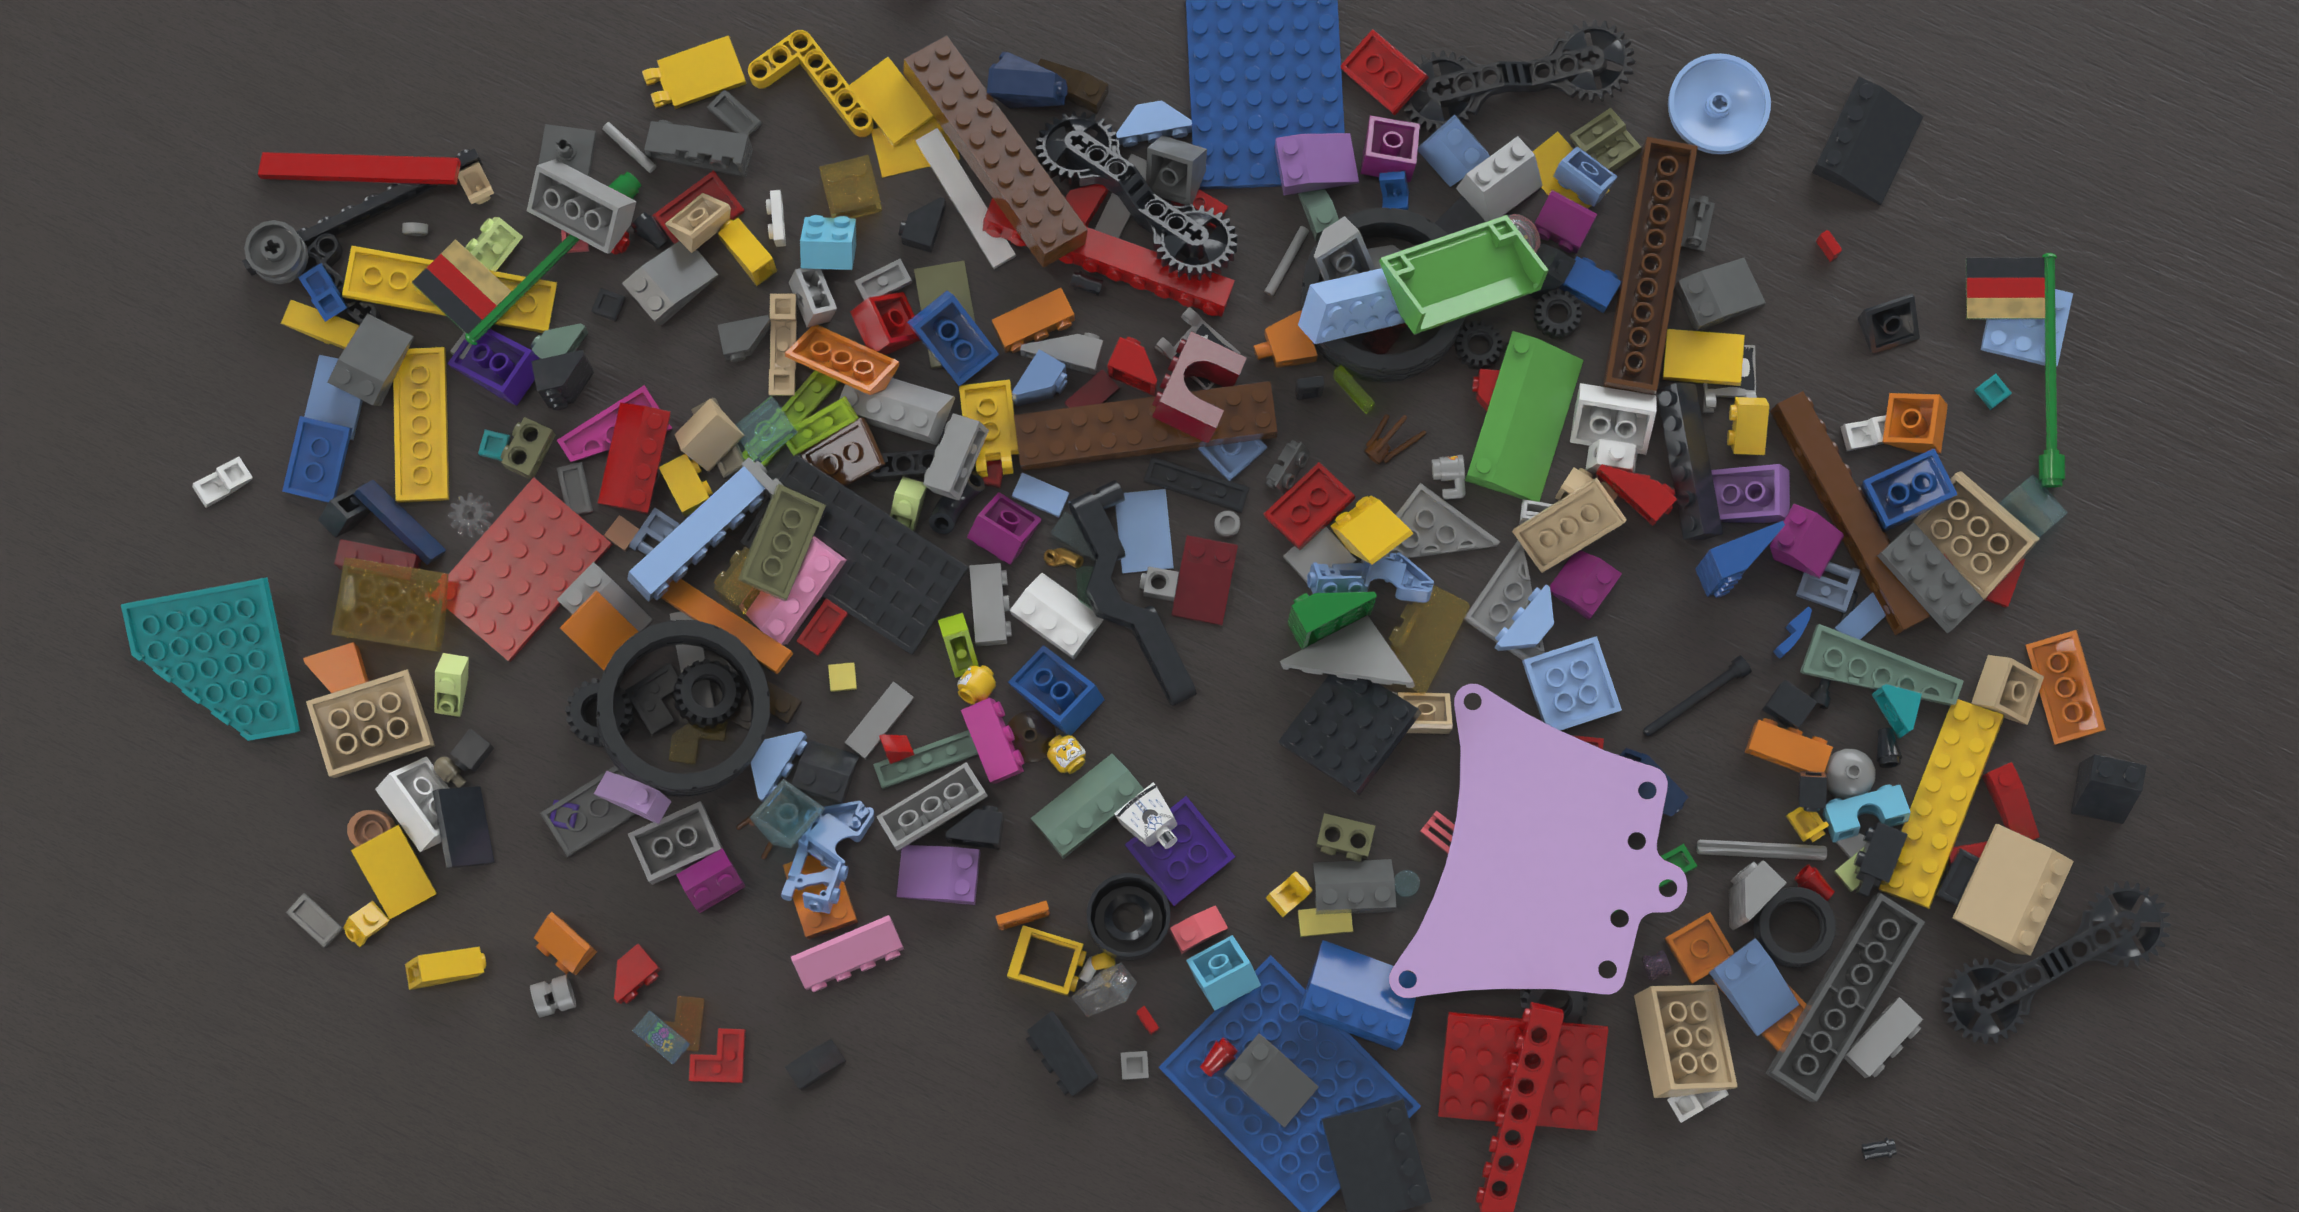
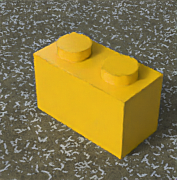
M1735 397L1734 405H1730L1729 419L1733 421L1732 430H1728L1727 445H1731L1734 454L1765 455L1769 403L1766 398Z
M683 454L659 467L684 517L692 514L713 494L707 481L701 482L697 475L702 472L698 463L693 459L690 460L688 455Z

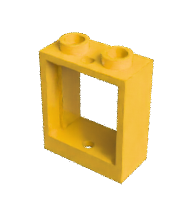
M1023 925L1007 977L1068 996L1070 991L1075 992L1079 980V977L1075 976L1077 966L1083 967L1087 951H1083L1084 945L1082 943ZM1031 937L1075 950L1064 987L1020 974Z

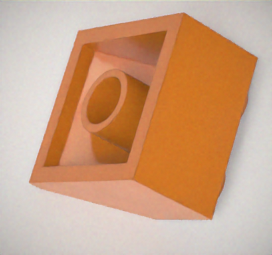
M1889 393L1883 443L1916 453H1925L1934 448L1937 453H1941L1948 404L1940 394Z
M553 912L547 916L534 936V939L539 942L536 947L547 957L552 954L558 960L555 965L566 975L569 972L577 975L597 953L590 944Z

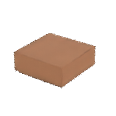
M619 515L604 537L626 552L639 529Z

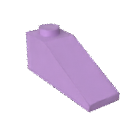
M606 771L594 792L596 796L657 824L660 823L671 803L660 791L639 781Z

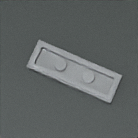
M893 681L848 737L845 744L866 759L881 741L879 735L886 734L914 700V697Z

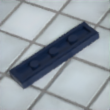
M374 480L357 488L354 495L426 565L443 556L446 549Z

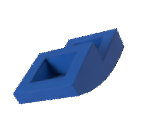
M322 263L298 277L325 322L348 308Z
M1809 606L1785 627L1791 633V636L1773 651L1779 659L1794 646L1803 634L1812 612Z

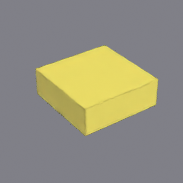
M854 662L828 665L831 692L857 689Z

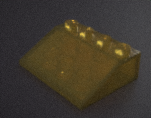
M345 557L331 635L441 652L445 629L449 574Z

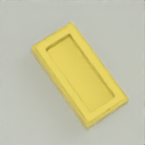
M1316 908L1298 910L1300 937L1353 932L1351 913L1316 914Z

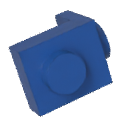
M1405 171L1380 173L1379 182L1383 196L1382 208L1408 210L1409 188Z

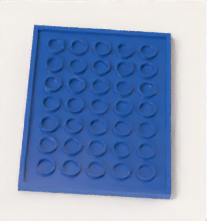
M1186 0L1192 144L1207 149L1206 172L1199 190L1282 186L1275 152L1276 138L1298 134L1345 133L1340 67L1338 0Z
M1270 955L1255 970L1261 986L1233 1000L1228 1005L1215 1010L1158 1068L1300 1212H1317L1340 1189L1321 1118L1394 1095L1404 1099L1409 1118L1421 1105L1348 1032L1297 1014L1305 989ZM1259 1033L1318 1086V1089L1285 1128L1224 1076L1225 1072ZM1224 1037L1238 1050V1053L1235 1055L1236 1059L1210 1077L1199 1066L1204 1062L1216 1040L1220 1041Z

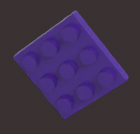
M1187 796L1170 808L1177 822V826L1171 830L1177 838L1176 843L1172 847L1165 849L1159 841L1148 847L1137 837L1132 838L1125 844V847L1149 877L1163 890L1167 899L1174 907L1235 859L1234 854Z

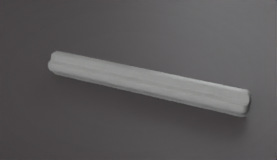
M1701 839L1697 841L1696 845L1697 853L1704 855L1822 861L1827 858V847L1818 845Z

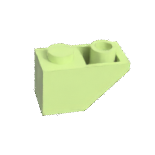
M903 476L895 491L890 516L915 531L927 489L923 482Z
M442 654L435 670L434 713L461 716L468 682L469 657Z

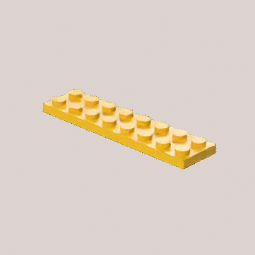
M351 246L342 297L445 315L412 284V281L434 260ZM490 271L511 291L526 278L524 276ZM539 280L495 325L540 333L549 330L557 282Z
M1957 699L1956 705L1950 706L1911 805L1909 820L1904 823L1901 831L1908 834L1889 883L1885 885L1880 884L1879 891L1930 909L2004 719L2003 714Z

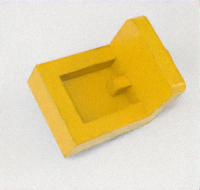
M1799 807L1786 815L1803 842L1809 838L1812 842L1816 841L1826 834L1823 829L1829 826L1827 821H1822L1817 812L1805 811L1804 807Z
M1295 871L1287 880L1269 893L1266 899L1284 917L1313 890L1307 880Z
M371 901L347 919L343 928L349 940L361 947L365 944L367 938L386 926L390 920L375 902Z

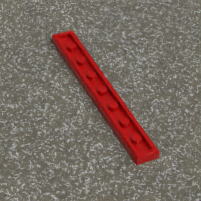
M262 152L258 176L260 179L457 185L461 162L459 158Z

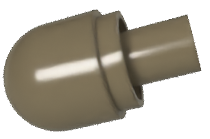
M448 757L438 758L434 763L435 773L444 782L446 781L448 784L452 782L457 788L463 787L467 781L459 775L461 770L453 763L454 761Z

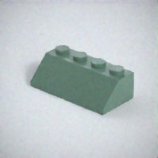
M1110 754L1030 819L1062 859H1064L1116 818L1114 813L1142 792L1144 788L1131 772L1113 754Z

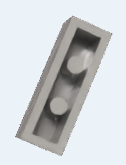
M953 413L950 421L945 426V433L941 443L935 449V457L930 468L925 473L923 484L933 493L959 501L989 430L980 421Z
M1001 563L970 565L976 647L1007 644V637L1012 636L1011 621H1005V611H1010L1009 596H1003V586L1008 585L1007 570H1001Z
M1900 997L1894 999L1850 1046L1844 1059L1864 1078L1871 1075L1876 1077L1885 1068L1883 1062L1889 1056L1894 1058L1902 1050L1903 1046L1901 1043L1906 1037L1911 1039L1919 1032L1921 1027L1918 1024L1923 1019Z

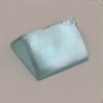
M2034 474L1999 503L2037 537L2044 534L2068 513L2045 487H2042L2041 482Z
M783 779L752 814L750 819L773 845L792 849L824 812L825 808Z

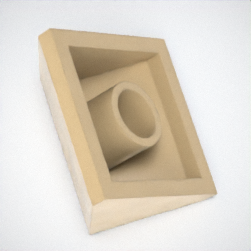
M702 193L666 222L665 225L692 253L716 234L725 222L730 220L731 208L729 204Z
M709 399L675 433L681 451L706 471H710L745 436L712 399Z
M1398 692L1399 697L1419 708L1422 712L1407 733L1450 734L1453 726L1450 693Z

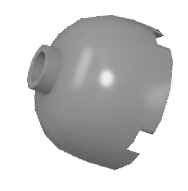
M1842 749L1829 757L1825 772L1828 777L1827 789L1833 797L1844 800L1866 794L1871 790L1875 782V767L1872 760L1865 753L1857 749Z

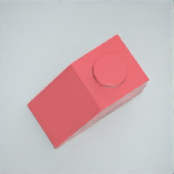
M1215 905L1172 926L1170 933L1183 954L1227 930L1228 927Z

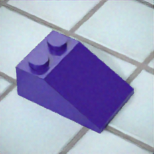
M489 329L477 341V345L470 347L462 360L459 357L469 344L464 339L448 362V365L496 396L517 406L535 380L531 361L540 358L532 350Z

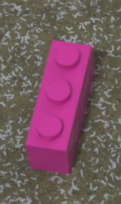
M988 698L962 709L961 712L989 782L996 784L1024 772L1022 768L1024 759L1021 752L1015 750L1012 741L1015 740L1010 726H1005L1002 718L1005 716V712L1001 703Z

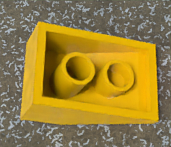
M1366 496L1356 503L1355 508L1340 514L1335 519L1336 522L1330 526L1350 553L1371 565L1413 535V532L1384 503L1373 496Z

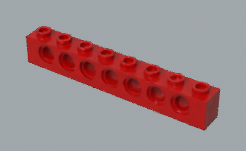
M1534 1002L1530 1003L1529 1009H1524L1521 1024H1525L1523 1035L1518 1034L1515 1049L1518 1050L1516 1060H1511L1508 1075H1511L1512 1078L1510 1085H1505L1502 1101H1505L1503 1111H1498L1495 1126L1499 1127L1497 1136H1492L1489 1145V1152H1492L1490 1162H1485L1482 1177L1486 1178L1484 1187H1479L1477 1191L1476 1202L1479 1203L1480 1212H1514L1564 1018L1562 1009ZM1540 1027L1546 1030L1545 1035L1540 1039H1535L1531 1036L1535 1028ZM1528 1054H1537L1539 1056L1538 1061L1535 1064H1527L1525 1058ZM1523 1079L1532 1081V1086L1527 1090H1522L1518 1087L1519 1082ZM1515 1105H1524L1526 1107L1525 1112L1521 1115L1513 1114L1512 1108ZM1510 1130H1516L1519 1132V1136L1516 1140L1510 1141L1505 1138L1506 1133ZM1507 1155L1513 1158L1512 1163L1508 1166H1502L1498 1163L1502 1156ZM1497 1181L1506 1183V1187L1502 1191H1495L1492 1189V1186Z

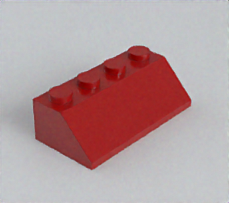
M620 402L598 504L649 515L671 417L670 411Z

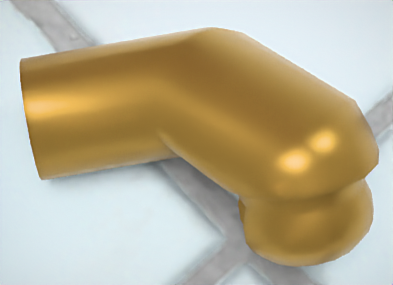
M1065 548L1049 549L1044 553V560L1049 566L1053 567L1069 564L1075 568H1080L1084 562L1082 556Z

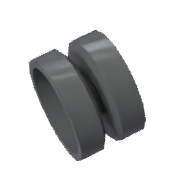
M276 220L262 222L254 227L246 238L244 247L246 259L256 273L267 282L274 284L290 283L300 277L305 270L309 258L307 246L295 229L287 223Z

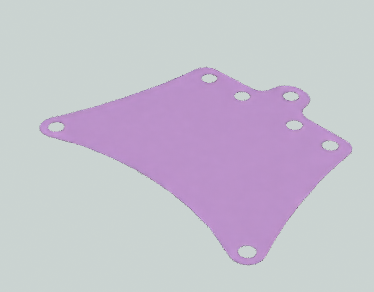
M1465 685L1457 691L1454 699L1461 757L1460 790L1452 841L1437 890L1421 926L1389 975L1391 989L1403 998L1487 989H1557L1613 994L1624 984L1641 919L1652 912H1671L1677 909L1684 901L1687 893V880L1684 872L1680 867L1663 860L1657 851V839L1668 787L1667 778L1658 768L1610 753L1566 734L1528 715L1481 685ZM1469 693H1476L1482 699L1481 706L1476 710H1469L1464 705V698ZM1643 782H1651L1655 785L1656 795L1653 798L1643 799L1639 795L1638 788ZM1634 832H1640L1646 838V844L1640 850L1631 849L1628 845V837ZM1670 879L1676 883L1677 892L1674 896L1664 897L1660 894L1659 885L1663 880ZM1618 909L1624 910L1629 916L1627 925L1621 928L1615 927L1610 921L1611 914ZM1606 960L1612 961L1617 967L1615 976L1609 979L1603 978L1598 972L1599 965ZM1410 970L1416 974L1417 982L1412 988H1404L1400 985L1399 976L1403 971Z

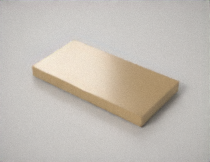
M1595 478L1517 526L1512 532L1541 573L1621 526L1627 519L1600 481Z

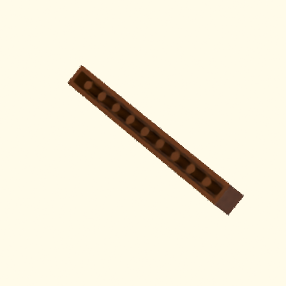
M1804 391L1777 403L1770 410V413L1834 527L1844 534L1842 541L1857 568L1860 569V573L1871 593H1874L1886 614L1885 618L1895 636L1930 617L1926 609L1878 558L1877 555L1890 544L1889 537L1879 527L1877 516L1872 509H1869L1864 500L1865 496L1862 489L1856 486L1852 479V472L1849 466L1843 463L1839 455L1838 446L1835 442L1831 441L1827 434L1825 423L1818 418L1814 411L1812 400L1806 397Z

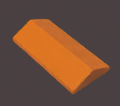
M819 325L808 329L785 352V357L869 395L885 390L899 367V361Z
M2077 630L2027 644L2026 648L2033 671L2044 676L2039 693L2054 744L2057 745L2105 731L2106 728Z

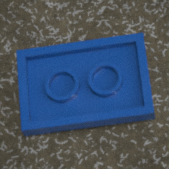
M300 416L282 492L329 502L335 498L352 428Z

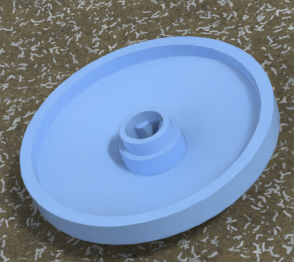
M1709 54L1688 63L1676 76L1668 97L1669 117L1679 136L1688 144L1696 145L1698 150L1711 154H1729L1749 146L1763 131L1771 110L1769 89L1762 75L1747 61L1729 54Z

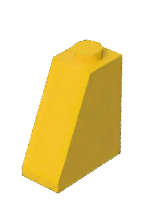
M739 218L734 221L728 220L722 225L718 232L720 240L756 286L777 272L772 256Z
M480 947L419 955L405 964L409 990L477 977L484 973L486 968L485 955L481 953Z

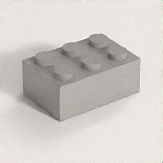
M701 801L662 818L659 824L653 822L628 833L647 880L652 885L680 873L722 848Z

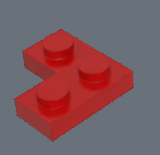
M718 1028L717 1055L690 1054L689 1081L743 1083L746 1030Z

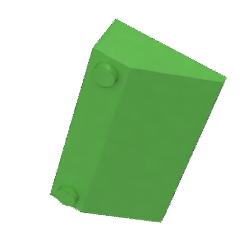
M1507 215L1381 257L1379 260L1400 316L1414 334L1539 291L1549 271Z
M1512 331L1465 481L1520 499L1540 502L1583 359L1540 339Z

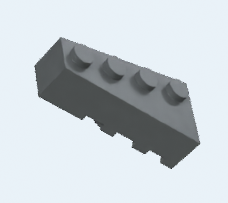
M659 120V122L651 121L644 151L648 158L746 178L753 148L748 134L698 128L690 125H676L666 120Z

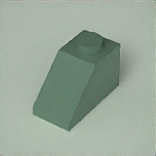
M1325 189L1298 194L1315 241L1320 239L1325 228L1339 220L1334 204Z
M581 323L545 330L541 336L538 335L533 340L531 348L540 359L574 352L586 337L588 331Z

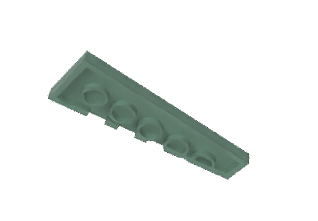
M1821 624L1816 625L1800 673L1875 690L1888 684L1922 693L1921 700L1948 706L1956 705L1964 682Z

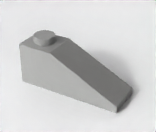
M1085 333L1084 335L1074 334L1023 344L1020 351L1021 356L1033 359L1040 349L1065 364L1066 368L1095 375L1103 349V340H1100L1099 336L1092 333Z

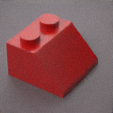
M904 292L868 297L850 311L865 346L881 354H890L920 340L907 323L915 315Z
M1120 337L1108 363L1109 377L1155 396L1157 393V378L1144 347L1141 346V342L1134 338L1127 337L1124 339Z

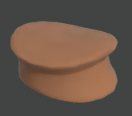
M364 810L356 813L350 819L347 825V834L351 843L357 847L395 827L396 824L384 812Z

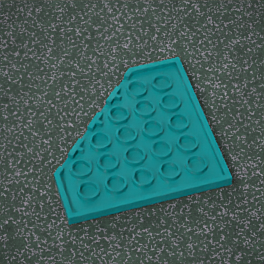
M267 577L121 604L131 655L153 668L152 671L169 683L172 682L182 689V693L197 704L201 703L212 711L211 714L223 723L234 727L240 732L242 737L249 741L300 731Z

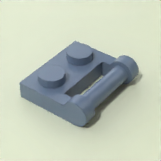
M654 508L632 539L629 547L634 551L639 550L647 555L654 549L644 542L647 535L661 543L680 524Z
M1832 562L1828 563L1825 571L1847 578V585L1823 576L1819 579L1805 572L1803 573L1796 593L1797 597L1842 613L1846 612L1860 569L1854 567L1849 569Z

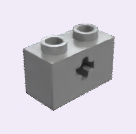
M795 269L789 285L792 293L796 294V302L806 327L830 322L837 307L821 269Z

